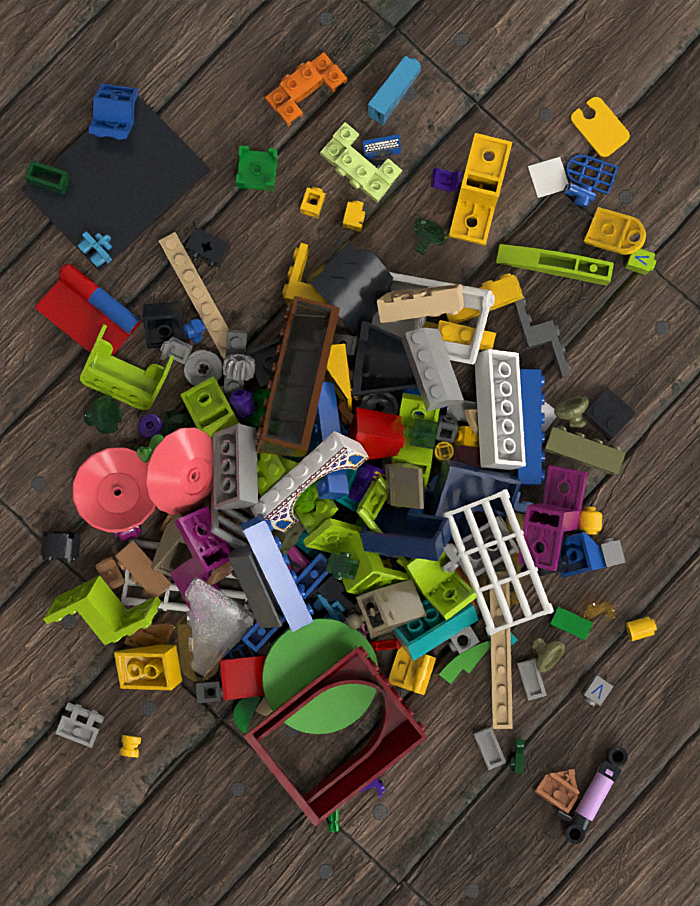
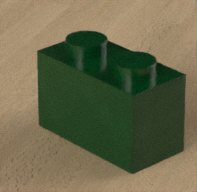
M31 160L25 176L29 184L65 195L71 178L66 171Z

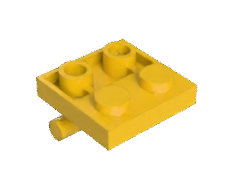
M401 646L397 651L388 681L392 685L424 695L436 658L424 654L413 661Z

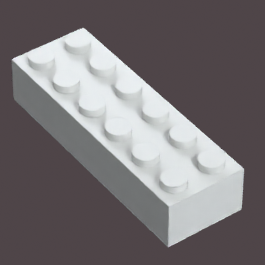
M487 349L479 352L475 361L481 467L513 470L526 466L519 353Z

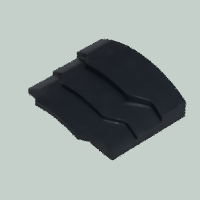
M347 241L306 281L329 305L340 307L338 316L341 318V322L356 336L360 332L362 321L368 322L378 312L377 300L387 292H392L393 276L371 250L356 249L350 241Z

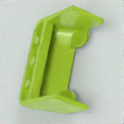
M103 324L80 375L81 382L92 389L139 410H149L167 377L174 356H170L165 367L151 364L147 367L146 371L111 356L113 351L112 345L102 339L107 327Z

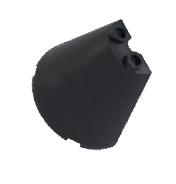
M362 321L355 355L351 396L418 388L402 342L403 338Z

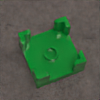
M239 145L238 174H236L237 188L274 192L278 160L277 149L268 148V152L250 151L248 146Z

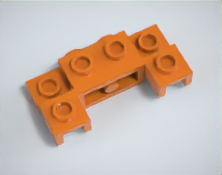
M323 52L312 62L308 61L306 64H300L293 74L284 76L281 79L280 86L265 97V101L289 127L291 122L298 116L300 118L303 116V112L297 106L300 101L323 85V82L332 93L335 92L336 87L342 83H347V77Z

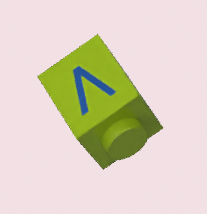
M639 249L635 253L629 254L625 268L647 275L649 271L654 270L656 260H654L655 253Z

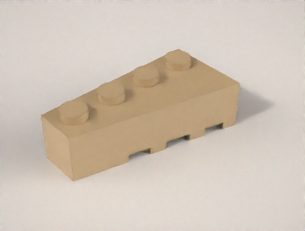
M461 284L387 292L377 300L380 323L417 319L424 316L435 317L443 313L454 315L458 314L465 307Z

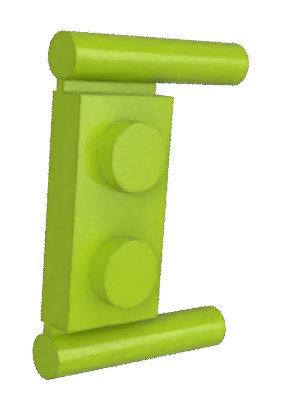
M379 475L375 478L376 481L372 482L356 512L372 532L383 533L373 521L387 499L386 481L382 475Z

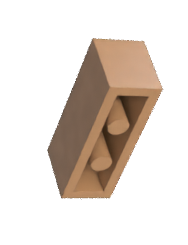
M135 541L129 543L116 555L118 558L116 563L123 570L127 569L131 573L129 577L136 585L139 583L144 588L142 592L148 599L155 596L159 598L173 585L164 574L152 570L151 565L153 561Z

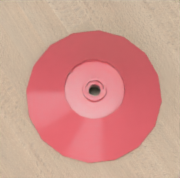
M195 427L180 428L165 436L154 449L147 465L146 486L149 498L159 510L171 515L187 513L199 506L210 494L213 487V441L207 433Z
M125 447L106 448L91 455L79 467L73 481V502L79 515L92 527L106 532H126L141 525L156 508L149 498L146 486L148 461L143 463L137 457L136 451ZM121 491V494L116 496L115 492Z

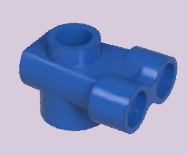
M573 183L566 184L563 191L564 194L575 196L574 203L583 207H588L589 203L593 202L596 193L592 192L591 187L586 185L579 187Z
M194 319L183 325L186 337L188 339L191 338L195 344L200 343L202 332L206 331L203 321Z

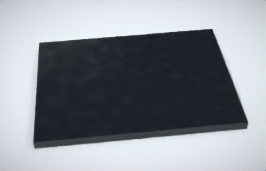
M138 96L134 107V124L127 139L118 140L110 136L97 137L94 134H89L88 130L50 165L51 167L68 172L71 177L65 195L31 184L23 190V193L92 264L93 262L89 258L96 251L92 248L84 254L77 246L84 239L82 235L87 231L96 242L98 240L95 236L98 233L102 237L109 235L111 239L108 243L112 248L107 250L103 247V249L112 260L108 264L105 261L102 265L96 267L99 272H102L208 173L210 168Z

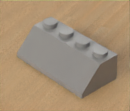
M420 328L406 332L402 342L426 412L464 401L439 329Z
M236 424L213 433L214 509H241L258 504L257 445H254L256 428Z

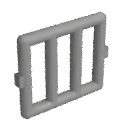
M213 486L211 489V532L229 542L230 546L235 549L248 545L219 528V524L247 539L242 527L221 516L219 510L243 524L255 518L250 507L241 508V510L250 514V519L234 509H214Z

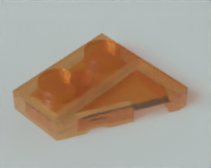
M151 623L145 629L140 628L134 634L126 635L124 644L134 648L166 645L175 628V624Z

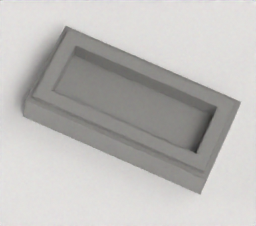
M536 658L516 663L527 701L547 696L540 671L536 667Z
M491 726L473 733L488 770L506 763Z

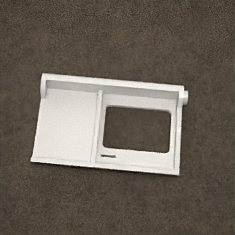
M390 272L393 276L392 292L455 285ZM461 285L465 308L480 311L471 345L443 341L449 360L474 364L477 359L489 309L494 304L495 296L492 295L491 290ZM378 311L373 317L372 325L403 338L406 332L424 328L427 316L380 323Z

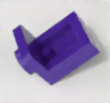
M434 168L430 187L449 193L459 190L462 184V172H450Z
M376 778L360 791L376 787L379 797H383L382 792L385 791L382 780L378 781Z

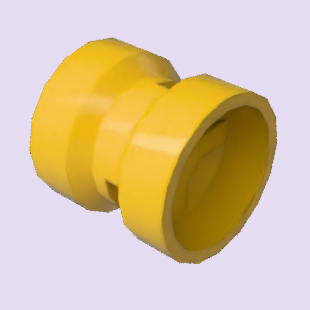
M448 442L438 443L434 450L435 459L443 463L444 459L450 460L454 453L453 446Z
M122 735L123 747L120 748L119 755L138 757L139 750L137 747L141 743V737Z

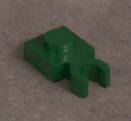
M516 739L514 756L510 757V768H513L514 773L522 774L524 739Z

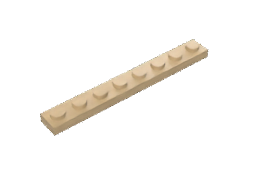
M174 232L159 240V243L221 356L225 359L228 327L177 234Z
M495 572L498 581L509 577L508 572ZM509 582L500 586L510 610ZM491 588L490 615L495 628L505 625L506 621L495 592ZM509 627L491 635L493 729H513L511 637Z

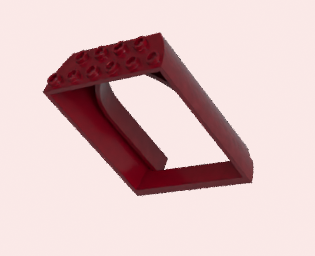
M362 646L354 647L243 734V737L314 826H317L427 739V736L424 734L426 731L425 727L420 721L417 723L412 717L415 714L394 687L389 688L392 684L382 672L377 673L380 669L370 656L366 658L368 653ZM345 684H362L379 690L382 696V716L378 729L370 742L355 756L302 796L259 741L328 689Z

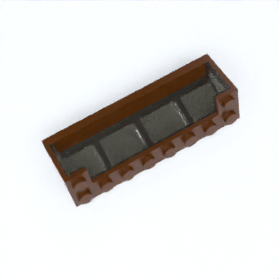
M294 296L293 302H288L283 319L287 321L286 326H282L279 338H282V343L277 345L275 352L278 360L273 362L271 369L274 377L273 380L269 379L267 391H270L269 398L265 397L262 407L266 411L265 415L260 416L259 428L254 441V445H257L256 452L296 457L306 456L340 307Z

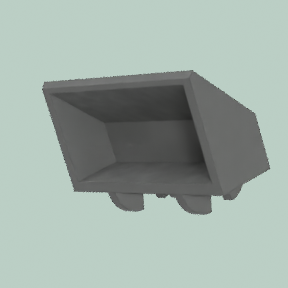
M250 544L229 552V560L233 566L231 574L238 578L247 598L245 606L253 611L259 627H281L282 612Z

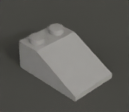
M496 517L502 537L512 534L502 517ZM489 522L479 528L484 544L495 540ZM472 533L462 539L466 551L477 547ZM515 538L504 541L509 555L520 550ZM497 544L486 548L493 566L503 560ZM479 551L468 555L476 577L486 571ZM460 558L459 565L466 574V571Z

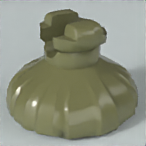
M577 396L561 402L554 409V414L559 419H568L570 427L582 428L587 422L582 414L588 408V398Z
M536 638L533 641L532 652L538 655L536 661L538 671L542 673L550 670L563 655L565 644L560 641L547 644L542 638Z

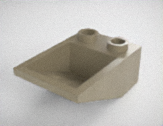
M410 463L385 464L387 504L424 509L422 468Z
M176 514L166 525L151 565L152 570L171 577L170 572L193 557L175 524V521L186 516L185 514ZM197 527L198 533L203 535L202 529Z
M410 579L356 597L362 614L353 613L349 615L347 624L352 629H358L366 621L370 634L374 637L427 615L414 583ZM373 604L374 608H370V610H368L367 605ZM375 622L381 623L380 626L374 627Z

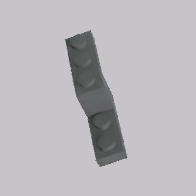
M525 297L513 302L512 304L527 350L549 344L560 379L567 378L570 375L571 366L569 361L565 360L564 353L566 351L563 342H559L558 336L560 332L557 324L554 325L553 320L530 326L532 319L530 313L526 314L524 307L527 306Z
M227 330L225 357L229 356V354L235 355L236 353L245 355L247 331ZM224 375L223 393L228 401L232 392L243 389L244 380L234 381V379H228Z

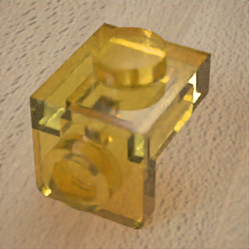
M603 601L598 605L594 602L587 606V611L583 614L587 620H590L604 611L608 619L613 620L615 618L614 613L616 612L610 603L607 604L606 601Z

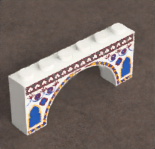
M334 431L258 500V504L251 506L250 509L255 518L263 514L264 519H269L274 529L286 532L298 521L293 511V506L300 494L310 484L336 470H355L369 456L359 442Z

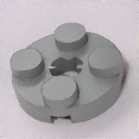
M199 350L188 357L184 373L189 383L196 386L212 376L218 382L222 377L223 367L217 355L206 350ZM203 364L204 367L206 365L209 367L206 374L198 372Z

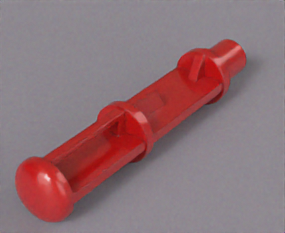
M397 638L369 641L373 651L401 648Z

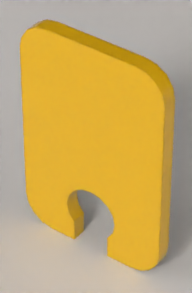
M593 97L586 104L595 111V117L586 119L583 116V112L578 108L572 114L571 121L599 156L608 157L629 140L630 135L604 101L599 97Z

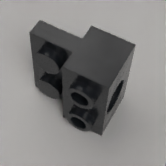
M336 563L316 589L330 603L336 598L348 610H352L357 603L356 597L360 596L346 591Z

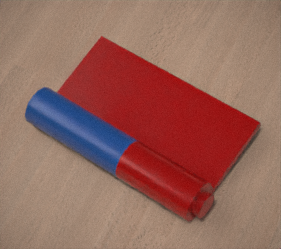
M72 264L63 265L59 270V281L34 308L89 353L92 351L103 324L107 327L102 339L112 345L113 351L111 356H113L138 328L141 320Z

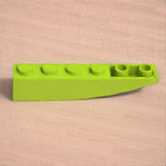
M504 244L499 245L496 260L498 264L606 286L611 281L614 265L613 262L579 255Z

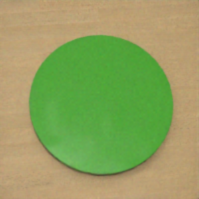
M332 618L313 619L314 622L293 632L290 627L286 629L271 645L263 664V691L271 709L274 711L356 646H362L368 653L366 658L370 656L378 666L376 655L366 638L357 629H352L348 624ZM345 684L333 687L315 697L284 723L298 731L310 734H327L339 731L354 723L364 714L370 706L377 689L362 684Z

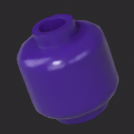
M244 389L232 392L228 403L236 417L240 419L249 418L255 411L253 395Z
M147 414L140 419L138 429L144 438L151 440L154 435L163 434L164 424L155 414Z

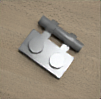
M68 702L65 710L72 712L70 717L62 715L55 734L93 748L100 730L93 727L95 721L102 724L105 716L98 714L95 710L89 711L84 709L82 705L77 703L74 705ZM78 715L88 718L87 723L77 721Z

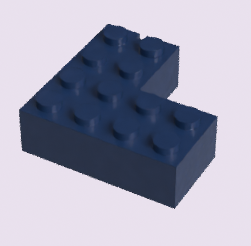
M444 459L427 515L443 517L442 514L444 512L453 511L506 489L510 495L509 500L513 508L522 481L514 474ZM500 497L489 501L495 515L507 517ZM482 504L471 508L473 515L475 510L484 512ZM464 511L453 514V518L461 539L467 536L470 527ZM451 534V538L448 543L455 544Z
M423 489L424 509L408 507L397 509L395 506L387 504L386 499L375 520H373L383 533L372 532L366 524L361 531L364 551L438 561L444 551V547L447 546L451 538L449 518L424 515L428 508L425 489Z

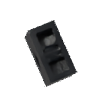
M198 227L195 228L185 246L188 255L195 259H198V257L204 259V263L213 268L215 266L221 267L231 249L230 244ZM208 246H210L211 251L207 250L205 252L203 248H208Z

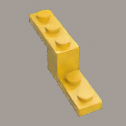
M442 320L439 321V324L426 321L424 328L439 329L443 341L463 345H471L476 329ZM483 332L479 347L480 351L493 349L496 333Z

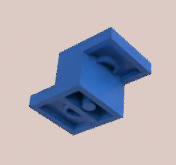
M101 83L94 96L93 120L89 126V134H94L97 137L110 136L118 140L127 139L134 124V107L138 97V88Z

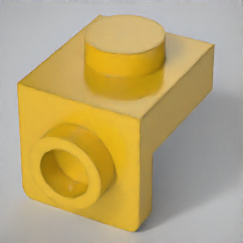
M460 426L457 429L453 445L480 447L479 437L470 426Z

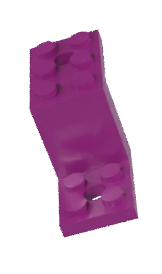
M549 465L543 502L527 505L523 526V536L535 567L557 571L563 532L578 529L588 472ZM563 482L569 485L567 493L561 491V484ZM538 542L544 544L545 549L542 553L536 550ZM519 550L517 563L525 564L522 553Z
M207 506L175 521L193 557L170 572L197 625L229 609L216 583L209 588L205 586L213 571L230 561L229 552H231L227 542L211 532V512ZM197 527L202 529L203 535L198 533ZM201 595L207 598V603L202 601Z

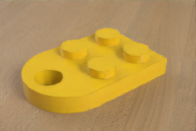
M598 207L584 242L605 250L628 255L635 253L643 246L646 239V231L643 224L637 218ZM639 234L640 239L638 241H630L632 235Z

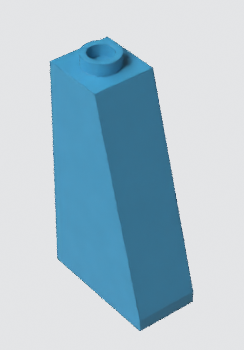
M405 56L368 104L367 116L382 126L421 71V65H419L420 63L415 58Z

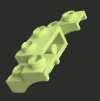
M345 122L333 135L330 142L322 149L320 154L336 168L335 171L340 176H346L354 188H360L378 203L402 173V170L390 159H387L379 169L351 147L359 137V133Z

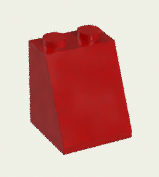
M356 407L346 437L362 445L369 456L367 460L398 456L400 448L403 449L405 445V437H403L404 425L402 424L401 416Z
M267 655L220 660L223 700L265 695L262 683V670Z

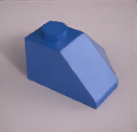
M585 532L567 537L565 541L566 546L563 551L564 555L568 557L569 566H567V571L561 572L562 578L606 567L601 548Z

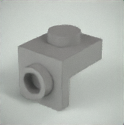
M172 336L167 342L164 341L162 344L160 359L165 360L172 355L174 360L185 365L193 346Z
M452 543L444 547V553L449 563L442 567L443 573L447 571L451 573L459 567L460 558L456 554L458 551Z

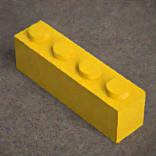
M508 273L500 276L498 281L493 282L490 280L482 283L480 289L491 290L492 295L495 296L494 304L490 306L489 311L524 298L515 275ZM463 307L458 314L448 315L446 313L450 323L458 324L479 316L480 311Z

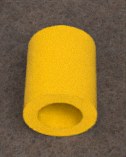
M649 616L626 623V629L631 641L652 636L654 631L657 630L654 619H650Z

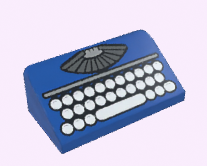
M396 134L362 141L364 158L372 159L401 153L400 135Z

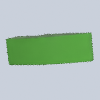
M491 641L479 643L457 655L444 666L438 675L449 684H452L462 669L469 674L489 649Z

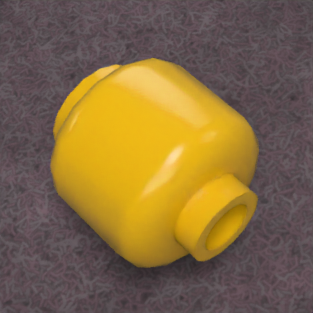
M584 507V511H581L578 530L585 532L587 535H597V532L602 530V514L596 511L595 507Z

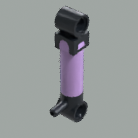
M612 746L607 750V761L601 760L596 770L597 773L573 816L560 809L556 811L555 816L568 823L564 827L563 835L571 844H579L584 840L585 833L612 784L617 781L622 772L617 767L625 765L628 760V753L624 748ZM615 751L621 752L622 757L619 761H614L612 758ZM576 828L579 831V835L577 838L572 839L569 833L572 829Z

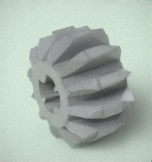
M229 354L223 361V375L227 376L228 379H234V381H247L249 378H253L255 373V360L251 356H245L244 354Z

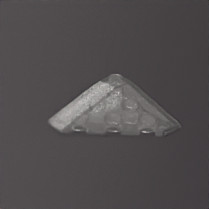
M195 576L185 592L186 601H190V611H186L187 625L192 627V636H188L189 651H193L194 661H190V668L205 677L243 638L256 618L251 611Z

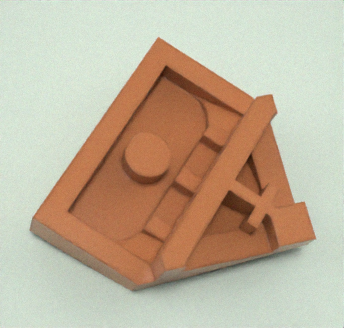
M574 769L545 775L534 792L568 814L576 802L578 794H580L576 785Z

